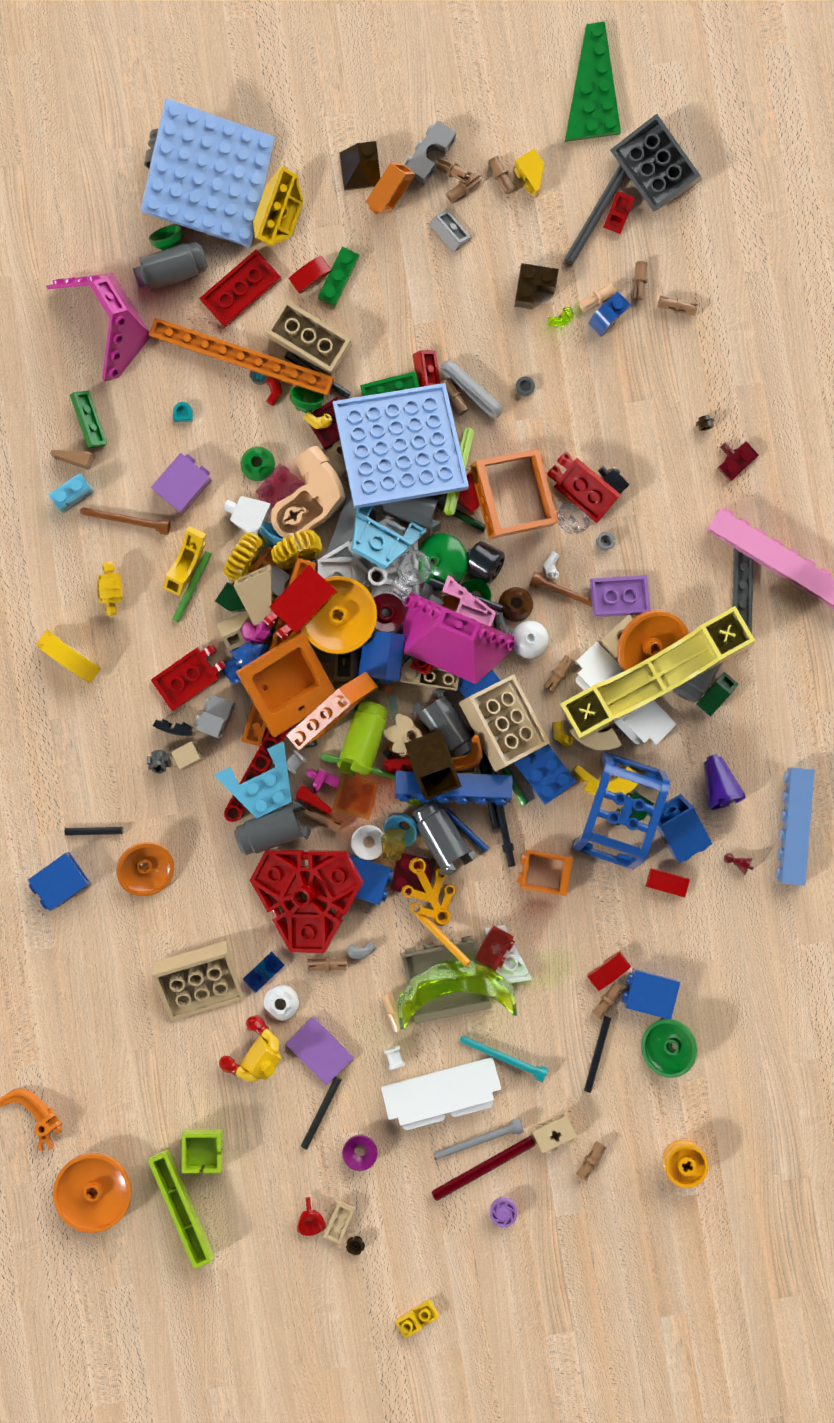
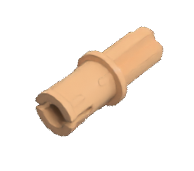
M610 283L597 292L593 291L592 295L580 301L579 306L581 310L586 312L598 304L601 305L604 300L614 295L616 291L613 285Z
M387 993L383 995L382 1000L387 1011L386 1017H389L393 1032L405 1029L399 1013L400 1009L397 1008L393 994Z

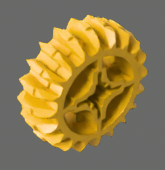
M302 530L283 538L271 550L274 564L282 570H292L297 557L309 561L315 559L322 550L320 537L314 531Z
M248 532L235 545L223 569V573L227 578L235 581V579L248 574L263 548V540L258 535Z

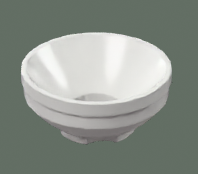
M364 825L353 833L351 847L359 858L373 860L378 858L385 850L386 838L378 827ZM367 836H371L375 841L374 846L371 848H367L363 844V840Z
M278 985L271 988L264 998L266 1013L275 1020L283 1021L291 1018L299 1007L297 993L286 985ZM277 999L285 1000L286 1007L283 1010L275 1007Z

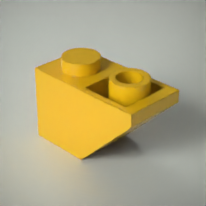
M535 148L515 160L514 172L519 179L522 178L525 182L524 186L529 194L532 193L536 198L539 194L545 163Z

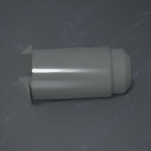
M192 242L189 244L183 243L139 258L141 266L132 269L138 286L148 285L152 292L197 277L199 273L206 271L208 264L202 246L197 242Z
M442 494V497L433 495L374 505L373 508L375 511L382 512L385 516L407 523L412 521L423 528L430 529V534H434L441 527V522L434 520L437 508L444 509L446 496L445 494Z
M722 663L675 688L673 692L689 702H698L702 695L706 694Z
M435 689L432 691L437 700L425 709L422 708L419 702L413 705L411 714L416 713L429 733L438 730L442 731L452 758L465 756L471 752L473 734L444 695L445 689Z
M292 800L293 804L270 812L257 819L245 821L243 825L237 826L234 834L241 853L245 855L257 854L302 837L307 840L310 836L311 828L309 826L301 828L296 812L304 810L303 805Z
M432 800L413 812L412 819L416 822L418 832L442 870L439 874L449 876L457 871L452 862L458 858L462 860L464 865L473 861L475 850L470 851L446 810L441 808L438 801Z

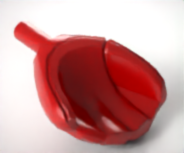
M306 1197L307 1211H303L299 1218L297 1232L303 1236H314L324 1231L326 1224L319 1212L311 1210L310 1197Z

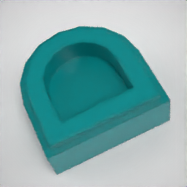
M186 402L177 403L173 409V421L193 422L191 406Z

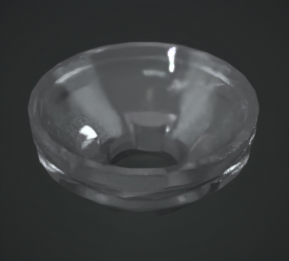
M564 503L560 506L557 517L559 526L569 534L583 533L588 529L590 520L576 505Z
M409 550L399 557L396 567L397 573L405 583L419 585L430 576L431 562L423 552ZM414 560H419L422 563L421 570L413 567Z

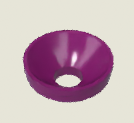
M366 1135L352 1136L346 1141L342 1151L344 1162L355 1171H365L371 1168L376 1162L378 1155L376 1144ZM363 1145L366 1148V1153L363 1156H358L355 1153L356 1146Z

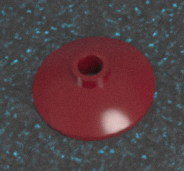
M383 593L373 598L377 608L375 629L382 632L396 630L401 626L405 618L404 604L393 594ZM383 609H386L388 611V615L386 617L382 615Z

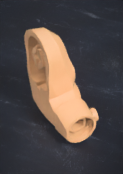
M313 446L305 450L295 459L296 465L302 477L305 478L306 484L297 489L292 495L277 502L272 509L271 523L273 528L284 538L295 532L298 533L302 530L312 531L320 527L345 503V488L337 472L330 465V460L319 446Z

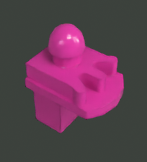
M264 621L255 626L253 623L246 622L241 629L244 641L262 644L264 639L270 634V626Z
M308 769L306 772L309 778H313L311 787L314 788V793L318 792L322 782L337 788L341 780L321 769H318L317 772L314 769Z

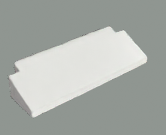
M598 642L593 644L575 662L576 665L579 664L582 668L577 673L578 676L575 681L583 690L623 672L620 665ZM655 701L614 722L636 745L645 743L649 738L652 740L651 743L653 745H657L676 725Z
M491 1056L381 1086L388 1119L398 1118L400 1126L402 1125L405 1130H410L443 1121L445 1114L449 1112L453 1117H458L491 1108L494 1101L492 1092L501 1090L495 1063Z

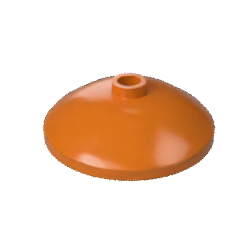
M153 842L138 843L128 848L119 858L116 867L118 882L125 891L132 895H154L170 883L175 869L174 861L170 852L162 845Z

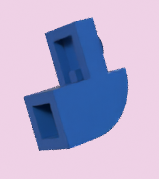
M616 292L593 314L588 324L602 337L616 323V320L631 307V304L619 292Z

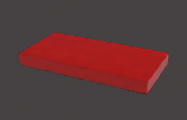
M255 249L199 299L225 328L279 282L281 276Z

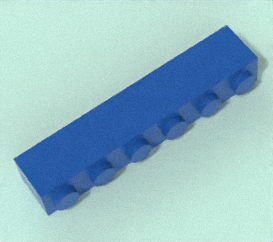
M396 771L394 799H399L402 802L416 799L424 803L430 802V800H438L439 803L457 801L459 804L476 802L477 804L485 805L488 802H495L496 805H507L512 800V775L457 773L462 785L461 788L425 800L414 772Z

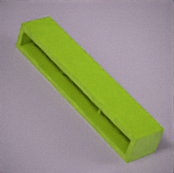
M170 1148L151 1155L148 1159L149 1165L193 1269L212 1262L215 1256Z

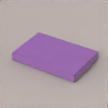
M647 575L590 579L593 617L640 615L651 611Z
M314 1016L286 1043L325 1085L354 1058Z

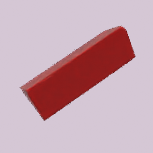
M419 350L414 353V367L419 387L440 384L436 350Z

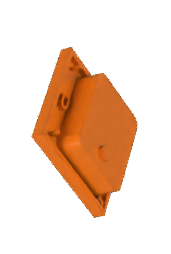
M303 631L299 634L296 633L236 671L273 737L278 736L306 718L335 692Z

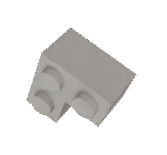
M212 694L211 698L208 697L204 705L206 711H202L201 715L198 714L194 725L197 726L195 730L222 739L236 703Z

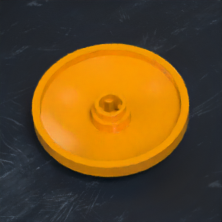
M344 576L325 578L338 592L302 631L315 647L331 654L353 652L362 647L375 630L377 623L375 601L368 589L352 578Z

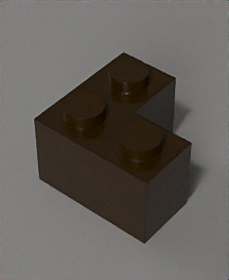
M521 263L514 307L533 310L536 291L554 294L559 269Z

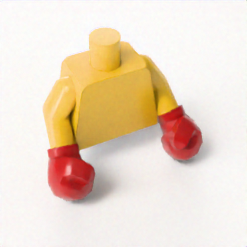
M255 1015L246 1020V1026L248 1030L255 1031L259 1036L241 1063L238 1065L232 1057L225 1055L219 1060V1067L223 1072L233 1074L234 1076L237 1075L247 1082L259 1081L260 1078L266 1081L269 1076L275 1073V1068L281 1060L278 1038L269 1030L262 1017Z

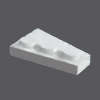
M505 925L485 927L494 986L532 980Z

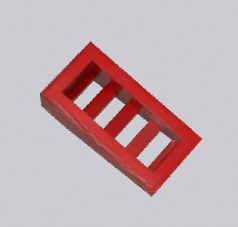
M301 784L296 799L328 814L332 813L333 810L328 804L305 785Z

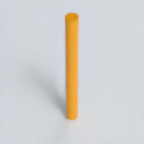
M414 914L465 967L470 965L471 961L427 916Z

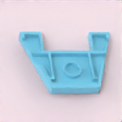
M373 506L357 508L351 551L383 569H386L426 532L425 528L411 521L402 537L368 517Z
M283 741L267 748L276 767L242 784L238 783L231 767L214 774L256 819L292 802Z

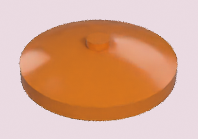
M651 610L636 616L625 627L618 642L617 657L622 671L624 672L688 635L689 632L686 625L677 616L663 610Z
M85 1153L70 1160L60 1170L53 1187V1201L61 1219L73 1229L85 1233L102 1232L116 1225L127 1212L132 1197L131 1181L124 1167L114 1158L101 1153Z

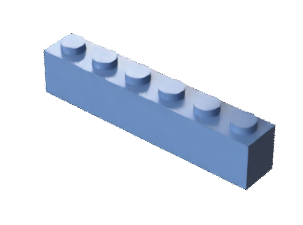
M787 768V771L784 773L786 791L784 790L782 793V802H785L780 817L781 821H783V829L779 831V840H782L781 848L778 849L777 858L780 860V866L776 869L778 883L804 886L806 883L815 772L812 769Z

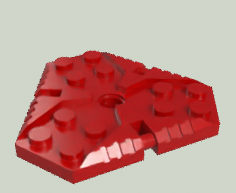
M268 849L264 852L249 880L266 911H271L275 918L272 921L289 951L298 953L327 952L343 922L342 917L348 913L364 884L347 851L310 850L304 852V850ZM305 860H308V866H305ZM302 892L307 895V900L302 898ZM279 906H282L283 910L285 911L284 913L281 914L278 908ZM332 908L337 910L336 914L331 911Z

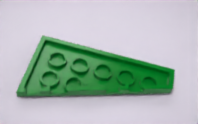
M605 21L586 24L564 142L621 134Z

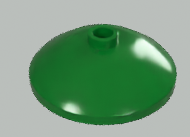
M443 533L434 534L426 538L418 548L419 572H417V576L423 584H429L432 577L445 583L448 576H451L458 584L462 581L468 566L467 553L463 544L454 536ZM434 559L437 560L436 565L433 563ZM434 587L435 591H442L441 589Z
M662 1019L652 1023L643 1035L641 1043L643 1058L649 1068L656 1074L666 1078H676L686 1074L694 1066L697 1058V1043L690 1029L683 1023L674 1019ZM672 1043L676 1044V1049L672 1047Z

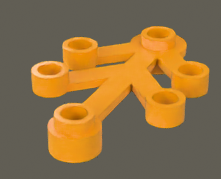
M413 858L409 863V868L413 873L417 874L425 893L415 890L409 885L403 886L401 893L407 898L414 897L430 902L433 910L422 907L417 902L411 903L409 909L413 914L432 917V921L436 925L444 926L448 924L451 918L448 907L456 889L453 885L446 884L443 887L445 895L440 905L438 896L447 875L440 877L438 873L441 868L438 867L435 870L436 879L432 888L424 872L426 869L425 861L420 858ZM418 862L419 867L415 869L414 863ZM448 887L452 888L450 893H447ZM410 888V893L406 895L405 890ZM418 905L419 909L414 912L413 907ZM439 913H443L442 919H438Z

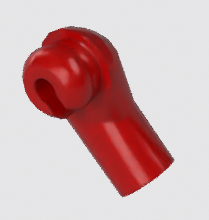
M269 377L266 384L269 386L271 394L266 402L274 406L282 394V388L279 380Z

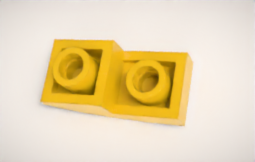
M428 1299L395 1320V1324L405 1339L419 1332L423 1326L438 1319L440 1314L432 1301Z

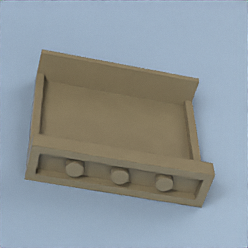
M473 936L462 937V941L454 942V939L451 940L471 961L467 967L444 944L435 946V943L424 945V949L416 950V947L407 948L405 953L401 954L415 1024L491 1009L477 938L473 939Z

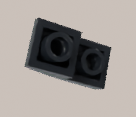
M156 719L152 725L161 731L174 735H195V732L192 731L193 727L185 722L182 724L176 723L174 728H172L173 724L169 721Z

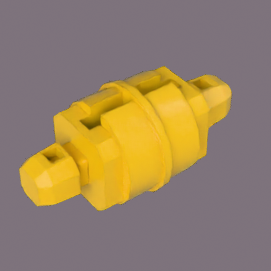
M104 562L102 565L104 574L97 575L96 590L99 604L106 603V607H104L107 616L117 614L115 603L122 602L121 574H114L115 565L113 562Z

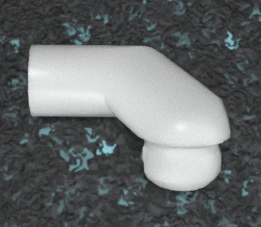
M554 551L551 552L543 565L545 575L550 580H556L559 577L555 563L560 555Z

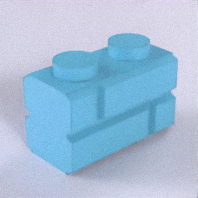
M79 473L48 495L59 511L64 513L85 499V496L92 494L94 490L85 477Z

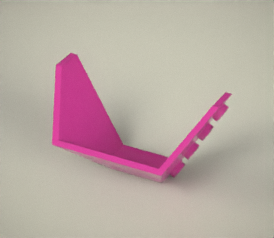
M111 272L89 277L82 276L52 280L53 284L47 285V289L79 286L91 287L109 317L102 379L106 382L119 378L151 337L149 336V330L115 274Z
M410 592L404 601V653L474 684L508 656L514 647V636L445 608L413 592Z

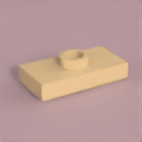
M338 1200L323 1238L341 1245L356 1207Z

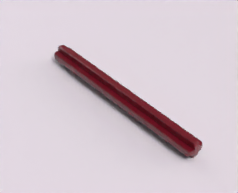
M529 1136L434 1189L432 1191L434 1199L438 1201L531 1149L536 1145L533 1137Z

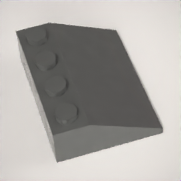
M658 114L654 115L610 149L653 212L684 194L702 180L701 175Z

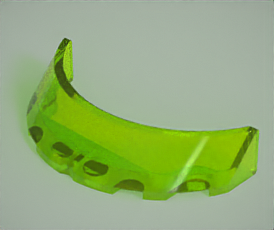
M459 960L454 962L446 961L429 967L427 971L420 975L417 974L411 979V983L397 1000L400 1029H405L412 1015L424 1004L436 997L454 992H472L485 995L502 1004L513 1016H517L514 987L511 983L496 973L495 969L475 964L473 961L467 967Z

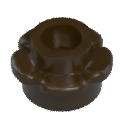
M709 415L699 417V421L696 422L699 431H705L714 427L713 422L715 420L710 418Z
M360 1236L350 1237L346 1242V1250L352 1255L361 1254L365 1248V1243Z

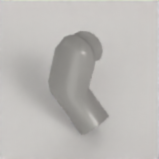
M371 941L363 948H358L354 944L347 947L348 956L354 959H364L376 950Z

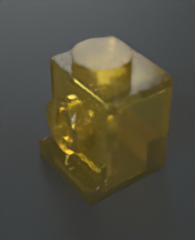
M390 828L386 830L381 837L383 858L391 860L401 859V854L404 853L406 843L403 841L406 830Z

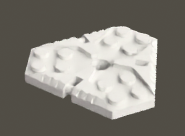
M388 518L379 522V524L402 537L407 530ZM418 540L386 569L351 551L352 541H347L316 560L317 572L324 579L333 576L352 578L364 585L373 598L379 594L389 593L397 596L404 604L410 592L419 595V580H416V573L419 572ZM374 571L380 574L378 582L373 581L371 578ZM403 573H408V580H403ZM383 609L382 615L386 617L388 615V611L386 609ZM403 623L396 630L390 631V633H395L403 628Z

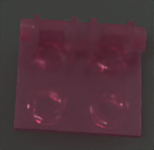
M279 463L255 492L274 507L277 502L292 495L305 484L293 475L287 467Z

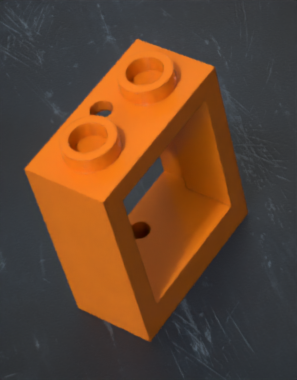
M401 162L390 163L365 201L369 205V209L375 214L391 213L416 174Z
M526 849V852L521 855L520 864L523 865V870L518 873L517 883L520 884L522 889L567 896L573 858ZM531 855L563 861L558 889L526 883Z

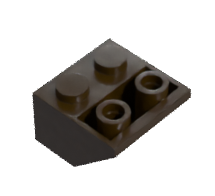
M362 647L350 653L334 654V682H350L359 676Z

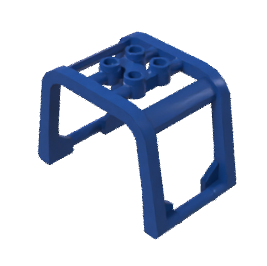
M603 751L600 759L604 766L602 776L584 830L578 838L574 839L571 849L634 870L644 863L649 853L668 795L670 779L666 771ZM619 766H629L632 769L644 772V776L619 768ZM614 775L659 790L655 806L645 803L642 799L626 797L622 792L614 793L606 790L610 776ZM603 798L613 800L617 805H623L620 809V815L616 811L608 812L600 809ZM632 808L635 811L643 810L652 813L649 824L641 823L633 817L629 818L632 814ZM597 816L607 819L611 824L618 823L624 825L629 830L637 829L646 832L641 848L592 832ZM588 841L633 855V857L620 853L614 856L593 849V844L588 843Z

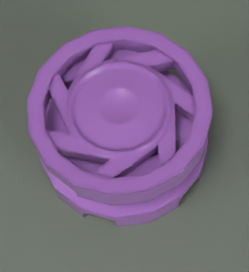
M500 1197L494 1200L490 1208V1216L493 1223L500 1227H508L515 1222L517 1207L514 1201L507 1197Z

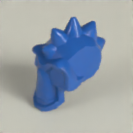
M247 642L241 647L230 651V654L233 655L232 660L225 662L226 667L223 669V673L230 683L237 684L241 682L236 671L263 655L269 646L268 643L254 644Z

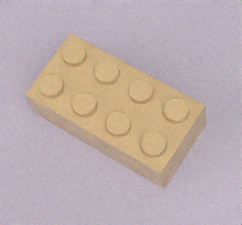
M285 300L266 331L269 339L332 377L352 346L350 338L288 300Z

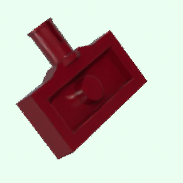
M747 441L734 450L725 442L719 448L727 456L724 462L717 468L729 481H732L759 454Z

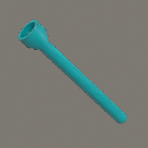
M466 1036L460 1037L462 1044L533 1074L532 1076L535 1077V1080L543 1083L548 1072L547 1067L542 1065L534 1067Z

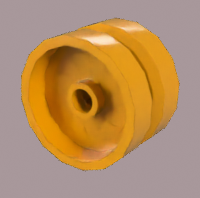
M676 1140L669 1144L663 1152V1169L671 1182L678 1187H696L707 1176L709 1168L707 1158L699 1146L692 1141Z

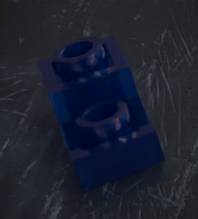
M271 951L242 980L256 993L285 965Z

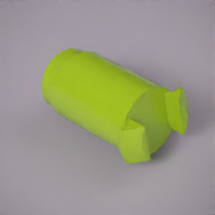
M370 701L359 703L347 732L339 757L340 762H337L341 771L355 776L356 772L367 776L372 771L387 724L388 712L384 706Z

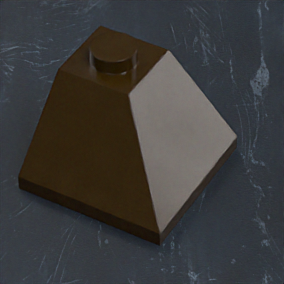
M376 141L357 143L339 152L344 191L376 186L381 178Z

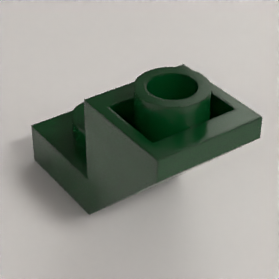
M723 672L696 705L711 717L739 684L727 673Z

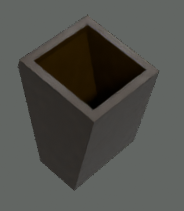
M441 730L405 743L414 775L425 800L462 787Z

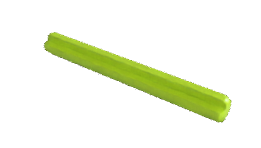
M464 428L460 442L465 469L474 436L472 428ZM460 491L447 494L443 510L446 515H454Z

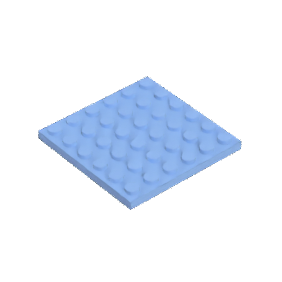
M166 98L140 212L250 247L254 234L253 220L262 197L275 136Z
M445 383L333 401L354 509L468 490L469 485Z

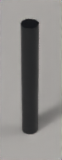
M123 827L65 828L64 833L65 836L123 834Z

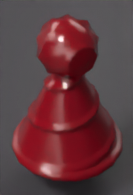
M726 853L724 856L726 863L733 862L744 875H746L748 869H754L750 865L752 858H734L731 853Z

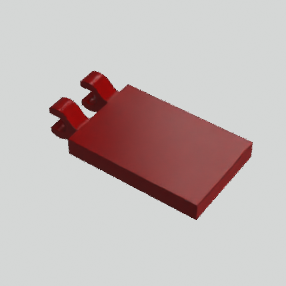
M564 452L557 462L567 469L565 473L562 474L561 469L554 465L547 472V475L556 482L553 486L594 522L598 523L621 494L581 460L576 458L573 461L570 454Z
M308 565L269 606L272 612L263 621L272 627L281 618L286 625L280 628L277 634L283 640H286L293 631L299 634L338 591Z
M211 644L202 651L199 647H196L151 679L171 711L176 710L220 679L217 674L226 667L225 661L221 660L212 667L206 659L217 652L214 645Z

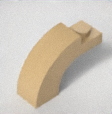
M565 715L566 720L568 721L569 725H571L570 720L568 719L567 715ZM574 728L568 730L578 743L590 749L609 750L622 745L613 728L606 732H596L582 741Z

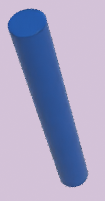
M449 808L446 809L454 825L485 853L489 847Z

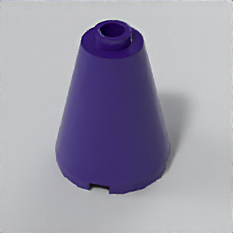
M717 754L708 756L706 758L707 761L704 762L708 808L715 810L728 807L733 802L739 803L746 798L745 793L724 759L718 757Z

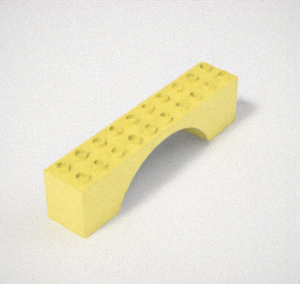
M736 606L700 625L694 631L659 653L612 678L587 688L562 702L561 706L582 741L751 647L755 639Z

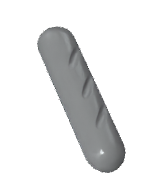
M445 361L441 364V372L492 418H498L501 415V404L455 362Z

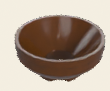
M512 587L504 591L500 596L499 604L503 605L500 613L503 612V617L507 620L519 622L526 619L532 612L533 600L525 589ZM513 598H519L522 601V606L519 609H514L511 606Z

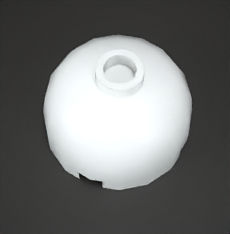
M536 621L520 623L511 634L514 636L515 642L513 650L523 658L533 659L539 657L545 652L549 644L547 630Z

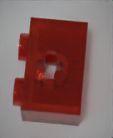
M492 924L475 956V960L494 971L498 967L501 968L506 960L503 956L507 950L511 951L515 943L513 940L514 936ZM498 943L501 950L500 952L496 951L493 953L491 946H496Z

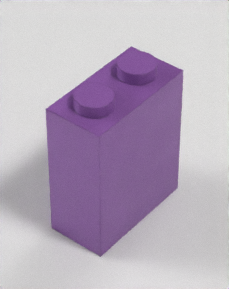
M180 453L151 488L183 515L212 480L209 477L210 472L203 466L198 468L194 464L196 461L190 455L186 454L184 456Z

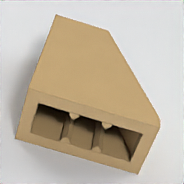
M268 565L235 579L234 587L253 625H258L272 612L269 608L273 603L272 567Z

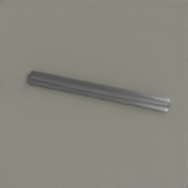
M621 165L617 168L565 256L564 261L568 264H574L624 179L626 172Z

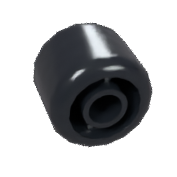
M482 541L476 543L467 552L468 566L466 573L487 584L492 583L504 564V552Z

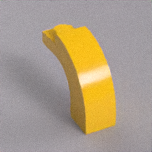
M188 526L180 552L173 566L166 574L163 589L178 596L183 593L202 556L206 544L204 542L205 533Z
M48 629L36 644L44 653L88 683L93 681L101 669L92 660L70 647Z
M576 765L572 770L575 773L574 777L581 783L585 781L586 784L582 789L595 796L600 781L595 779L580 765ZM626 766L624 768L625 770L636 773L629 766ZM616 777L609 781L606 790L627 794L638 783Z

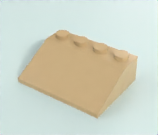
M514 674L459 702L475 735H478L481 746L495 772L550 743Z
M227 940L153 962L152 976L171 1021L245 999Z

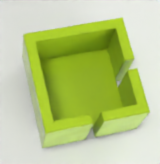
M185 1129L183 1131L182 1173H200L202 1165H205L203 1173L222 1172L224 1168V1150H222L224 1147L223 1129Z

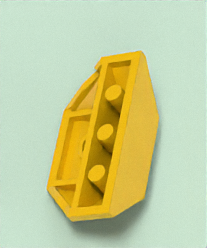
M283 166L279 167L265 186L253 220L255 238L270 246L292 237L304 202L298 182V174Z

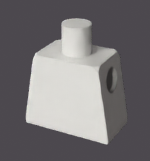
M241 496L238 503L227 500L223 510L232 514L230 521L246 533L251 532L259 536L260 526L266 522L272 505L268 502Z

